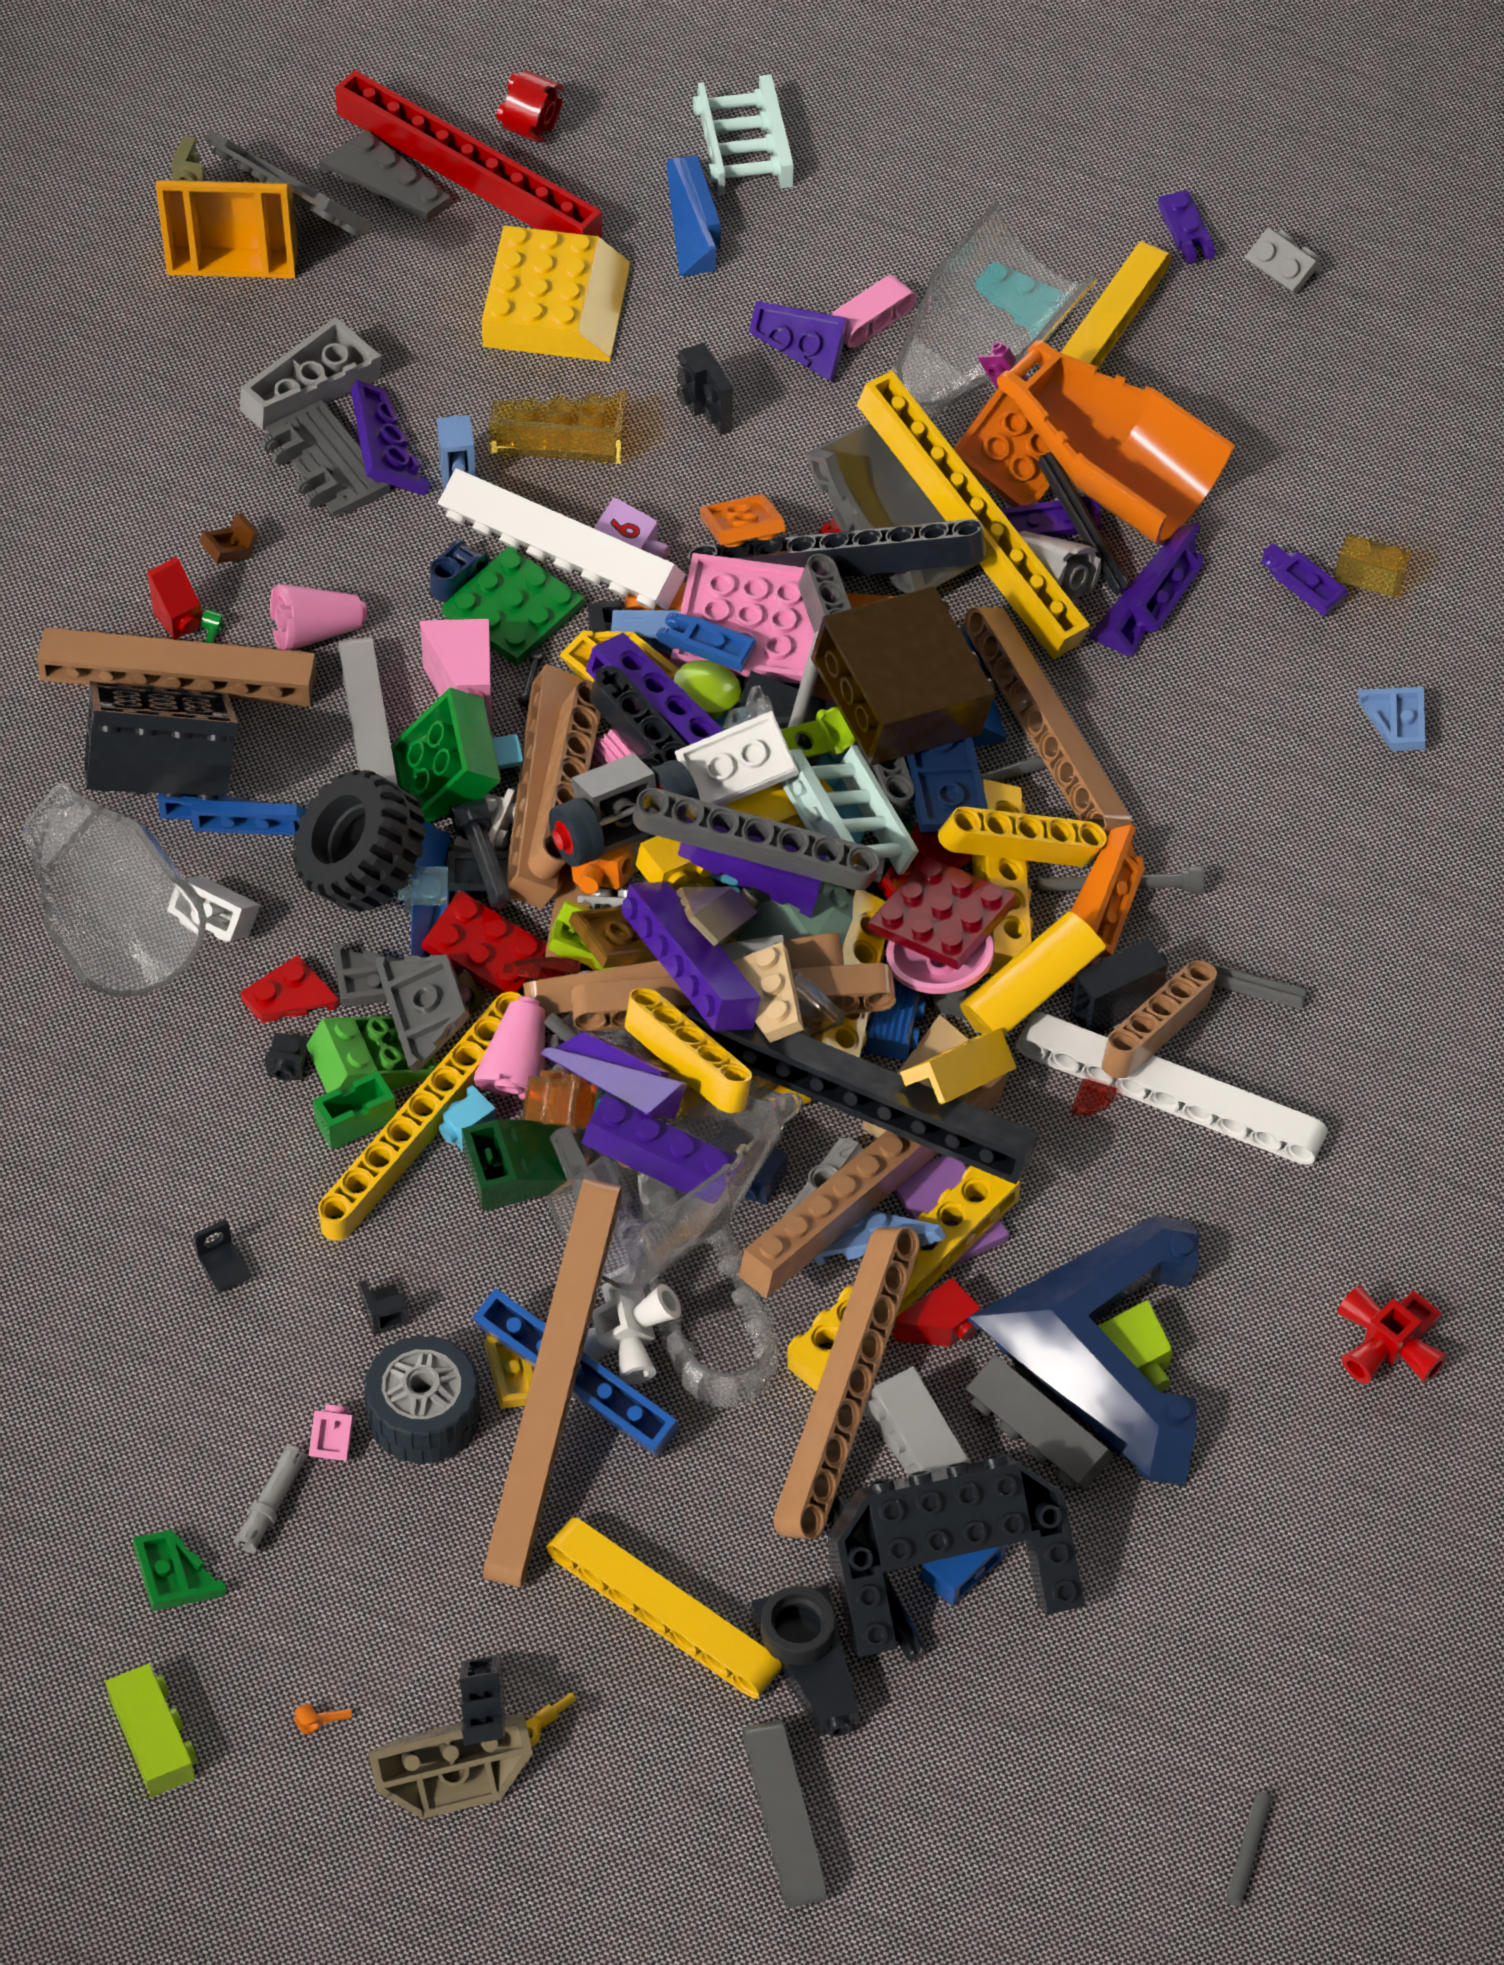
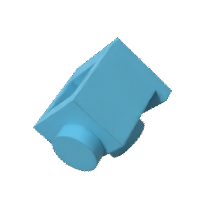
M471 1085L467 1088V1097L465 1099L455 1101L447 1108L443 1114L444 1122L438 1126L439 1132L448 1143L452 1144L454 1142L463 1151L461 1128L496 1120V1108Z

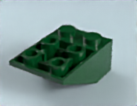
M496 1119L461 1128L463 1153L482 1211L570 1189L550 1139L555 1130L569 1126L568 1121Z

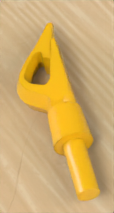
M573 1693L568 1694L552 1706L547 1704L534 1717L526 1721L528 1734H532L530 1739L531 1747H534L540 1740V1729L558 1719V1713L577 1701Z

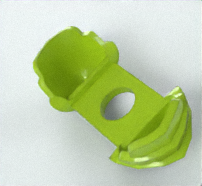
M833 707L829 710H819L816 714V721L781 729L789 750L801 749L795 742L796 734L802 733L810 738L812 743L811 749H801L806 759L827 753L833 755L841 754L856 741L838 707Z

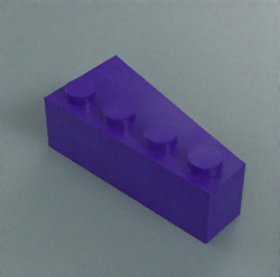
M686 817L685 823L693 822L690 818ZM721 826L713 827L720 833L728 832ZM749 836L750 840L754 842H763L757 836ZM680 842L678 856L719 876L724 873L736 879L738 885L749 890L751 887L763 891L771 895V900L781 905L784 902L799 908V913L811 918L819 893L820 880ZM783 846L789 852H797V849L793 846ZM819 855L818 857L825 861L826 855Z

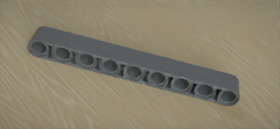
M814 554L809 557L799 579L798 588L815 634L820 629L823 616L852 608L834 560L824 554ZM855 741V743L853 744V746H854V745H857V747L859 748L861 754L863 755L864 759L866 760V758H865L863 752L861 751V749H860L858 743ZM904 757L872 766L869 765L897 815L901 818L914 794V785Z

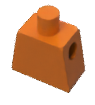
M645 838L605 853L600 858L578 867L571 866L573 881L587 894L596 893L599 887L616 890L622 888L638 870L635 865L640 843L644 842Z

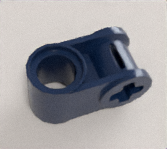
M456 539L445 552L430 564L431 596L436 600L446 602L488 565L489 557L483 552L476 553L467 547V543L464 540Z

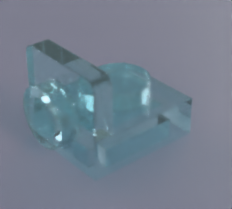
M417 867L413 875L410 874L405 880L407 884L401 891H398V901H405V913H412V905H448V867Z

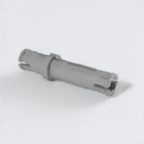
M290 1445L284 1448L283 1454L257 1501L251 1503L248 1507V1517L234 1539L237 1547L242 1542H245L241 1550L255 1553L268 1527L275 1524L277 1520L276 1512L301 1466L307 1459L304 1452H301L296 1457L300 1450L299 1448Z

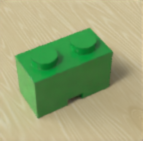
M378 1070L353 1081L352 1086L340 1091L338 1088L313 1099L315 1124L331 1150L386 1126L396 1114L395 1097Z

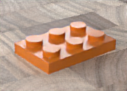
M764 494L699 507L701 520L720 545L724 544L725 547L740 546L744 544V540L757 538L758 540L773 539L777 536V533L786 531L784 518Z

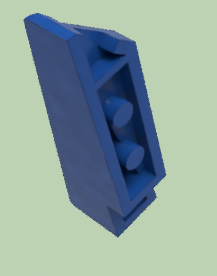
M425 821L422 825L426 829V839L422 840L421 844L424 849L422 856L417 858L415 863L417 868L412 875L411 956L422 958L432 955L422 949L421 945L449 905L450 897L447 891L448 867H445L450 846V834Z

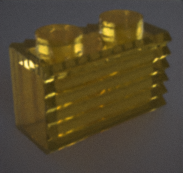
M1348 534L1338 557L1334 579L1399 599L1406 580L1411 552L1409 550L1405 552L1403 548L1398 549L1390 545L1385 546L1384 543L1379 544L1377 541L1372 542L1371 539L1366 540L1364 537H1358V535L1353 537L1352 534Z

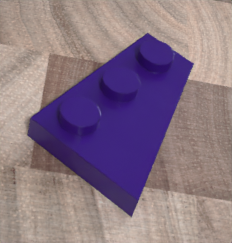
M756 301L749 333L834 383L849 320L845 317Z

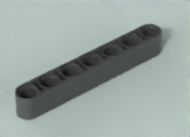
M648 788L640 792L633 812V822L643 832L853 890H863L870 886L879 865L877 853L868 846L657 788ZM652 807L656 809L658 813H648L643 808ZM679 817H688L693 822L684 823ZM721 826L728 832L720 833L713 827ZM749 836H757L763 842H754L750 840ZM783 846H793L797 849V852H789ZM826 855L830 857L832 861H823L818 856ZM853 865H862L867 871H859Z

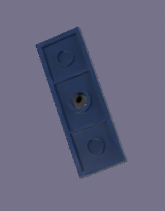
M972 737L904 756L914 785L912 797L920 833L938 832L958 807L988 809Z

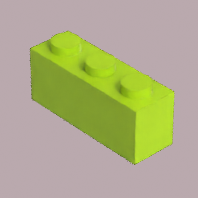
M148 1663L106 1680L105 1684L109 1700L150 1798L195 1780L192 1765L198 1763V1759L191 1741L183 1743L178 1732L183 1730L184 1726L176 1707L169 1709L164 1699L169 1697L170 1694L162 1674L155 1676Z

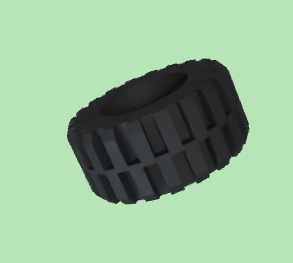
M373 771L346 772V775L341 774L331 779L332 783L330 785L324 784L318 790V796L315 799L311 798L307 804L308 810L304 816L301 815L298 822L300 826L299 831L294 835L293 843L296 849L293 850V860L296 864L295 869L298 877L308 890L344 909L360 912L365 909L370 910L379 907L380 902H388L394 897L393 893L396 890L401 891L407 884L405 880L410 874L413 875L417 868L415 865L417 858L422 856L424 848L421 844L422 840L426 839V829L422 825L425 823V818L420 804L409 791Z

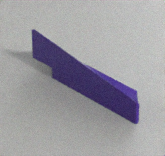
M1198 522L1176 529L1131 583L1129 588L1088 636L1092 640L1126 656H1132L1145 630L1148 633L1159 630L1203 566V554L1196 553L1195 535L1201 530Z

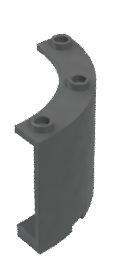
M869 421L806 453L819 492L826 491L835 508L830 513L842 532L946 522ZM977 564L889 572L886 574L890 576V584L905 593H910L932 586L937 587Z

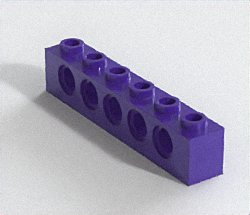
M624 632L592 648L586 672L595 679L597 671L601 667L615 666L621 669L687 746L724 731L705 710L695 703Z

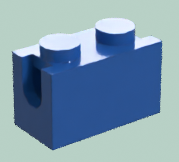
M1006 1545L920 1564L924 1569L919 1573V1578L950 1605L954 1606L1005 1557Z

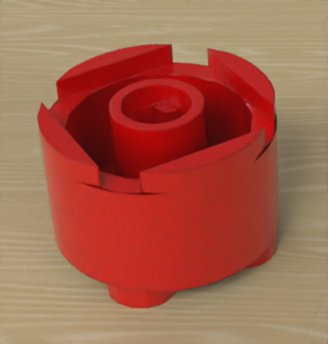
M524 70L520 74L514 72L507 85L509 93L505 102L500 104L496 119L502 122V127L505 130L534 142L542 143L545 140L541 137L545 130L551 132L558 120L563 104V99L558 97V90L564 92V87L558 82L528 70Z

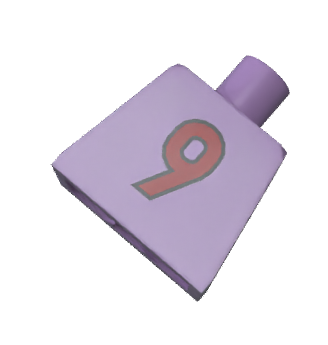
M613 497L594 529L667 560L670 546L658 542L657 521Z

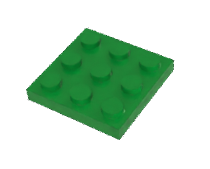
M508 546L442 605V614L450 620L489 619L490 648L518 667L530 656L532 650L538 649L585 606V598Z

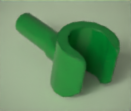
M210 609L204 612L201 619V627L208 630L205 643L214 644L217 634H220L224 629L222 615Z

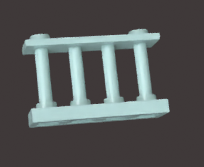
M772 75L759 76V89H754V93L707 98L704 82L698 83V96H693L694 114L700 115L711 161V164L708 165L710 183H716L718 196L725 195L726 178L772 173V176H778L780 188L793 187L794 164ZM754 105L762 110L756 116L713 120L711 110ZM754 128H761L762 131H767L765 138L718 143L716 133ZM765 150L773 155L770 161L723 166L721 157L722 155Z
M857 745L851 746L840 764L810 766L801 749L790 750L799 775L780 783L807 830L854 842L850 833L873 831L880 844L865 846L872 848L879 858H889L897 874H904L919 850ZM842 778L849 791L826 793L819 780ZM857 804L864 817L841 819L834 806ZM825 857L826 862L832 861L830 857Z

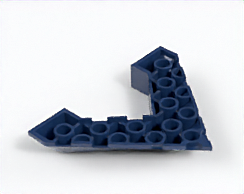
M1153 1215L968 1317V1322L977 1330L982 1328L997 1341L995 1346L1019 1367L1022 1365L1031 1373V1378L1078 1420L1082 1417L1097 1430L1096 1436L1118 1455L1122 1453L1137 1466L1136 1471L1147 1481L1185 1485L1196 1435L1197 1398L1160 1393L1094 1321L1101 1316H1106L1125 1302L1127 1297L1138 1289H1143L1149 1283L1187 1288L1198 1268L1199 1234L1190 1221Z

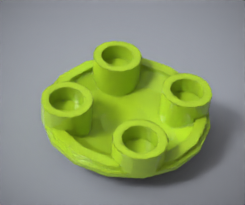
M694 660L682 665L675 674L674 682L695 703L705 710L712 719L722 718L725 715V711L732 709L739 701L741 693L739 680L731 670L721 664L708 660Z

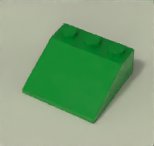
M450 687L391 744L397 784L416 797L423 811L425 821L428 823L450 814V806L482 799L501 781L484 699L482 697Z

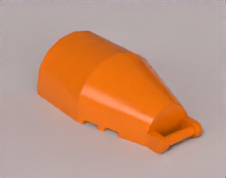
M1041 340L1035 341L1028 348V353L1010 371L1006 370L998 376L997 385L1002 391L1016 400V404L1079 491L1157 546L1165 544L1176 529L1184 526L1203 503L1223 473L1236 445L1156 389L1145 386L1143 390L1125 383L1126 378L1116 374L1115 378L1095 371L1097 366L1060 353ZM1036 363L1042 366L1029 380L1024 381L1021 379Z

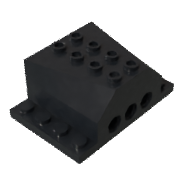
M90 681L84 756L86 790L105 792L127 791L128 793L141 795L148 794V792L162 793V795L168 797H183L184 794L198 795L197 798L203 800H218L219 796H227L232 769L234 737H237L238 721L228 693Z

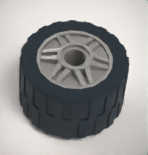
M417 1335L412 1338L397 1340L396 1343L388 1345L371 1362V1367L367 1370L365 1376L366 1385L364 1386L367 1420L374 1440L383 1447L386 1453L404 1462L409 1461L414 1462V1464L432 1462L433 1464L455 1456L458 1451L464 1449L470 1443V1439L472 1436H475L478 1430V1422L481 1417L479 1379L474 1363L470 1361L468 1354L463 1349H459L453 1342L442 1340L440 1337Z

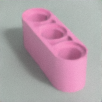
M888 275L836 309L831 315L845 317L849 320L844 343L849 348L854 349L909 313L916 303L917 295L895 276Z

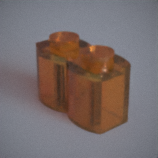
M540 1070L539 1077L528 1076L522 1120L586 1129L594 1113L598 1087L587 1083V1080L573 1073H566L564 1080L561 1079L562 1073Z

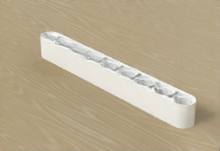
M1032 1013L1016 1042L1018 1051L1032 1060L1303 1165H1309L1315 1161L1328 1133L1325 1124L1314 1117L1154 1055L1127 1078L1109 1076L1102 1069V1059L1107 1037L1045 1013Z

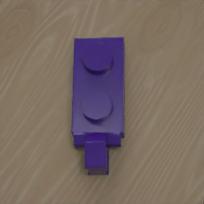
M1274 543L1264 549L1261 562L1270 569L1269 572L1272 576L1324 617L1347 598V588L1300 552L1296 554L1289 552L1287 554Z

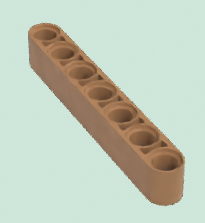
M582 680L578 682L561 705L528 858L530 871L539 879L551 880L566 863L553 840L549 825V812L553 807L574 799L572 777L588 772L601 715L590 700L592 681Z

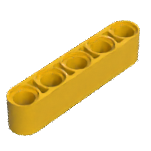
M972 807L956 808L938 832L939 842L951 852L1077 867L1089 865L1107 842V836L1102 827L1090 821Z
M636 988L632 990L629 994L625 1018L626 1030L716 1108L727 1113H739L745 1110L752 1072L660 993L649 988Z

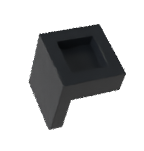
M366 1279L358 1281L360 1299L374 1335L409 1324L408 1304L404 1294H399L396 1285L392 1284L370 1291Z

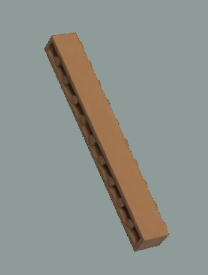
M1008 1073L957 1097V1099L989 1111L1001 1101ZM885 1131L744 1249L739 1278L767 1299L939 1152L892 1132Z

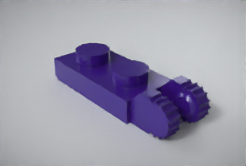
M1185 190L1158 196V208L1177 249L1181 250L1187 263L1196 262L1195 246L1200 247L1207 260L1214 259L1215 248L1189 191Z

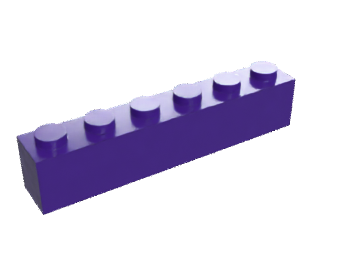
M668 882L631 883L627 897L622 903L623 916L713 1031L753 1029L761 997L719 945L713 946L688 920L684 911L686 907L681 904V898Z

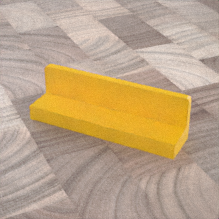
M999 1028L965 1041L900 1072L905 1086L929 1078L938 1102L944 1104L1016 1069V1064L1002 1029Z

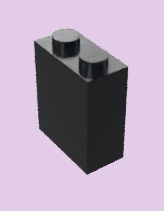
M1148 938L1079 971L1075 975L1070 1013L1079 1026L1100 1034L1121 1024L1165 985L1167 968L1169 966L1166 955L1161 949H1156Z

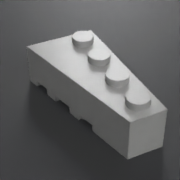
M334 317L241 387L240 411L261 430H265L266 426L319 400L327 403L351 392V387L356 380L368 384L379 380L381 355L342 321Z
M913 1366L874 1386L864 1411L908 1475L917 1471L930 1470L934 1472L946 1469L947 1465L959 1462H968L970 1464Z

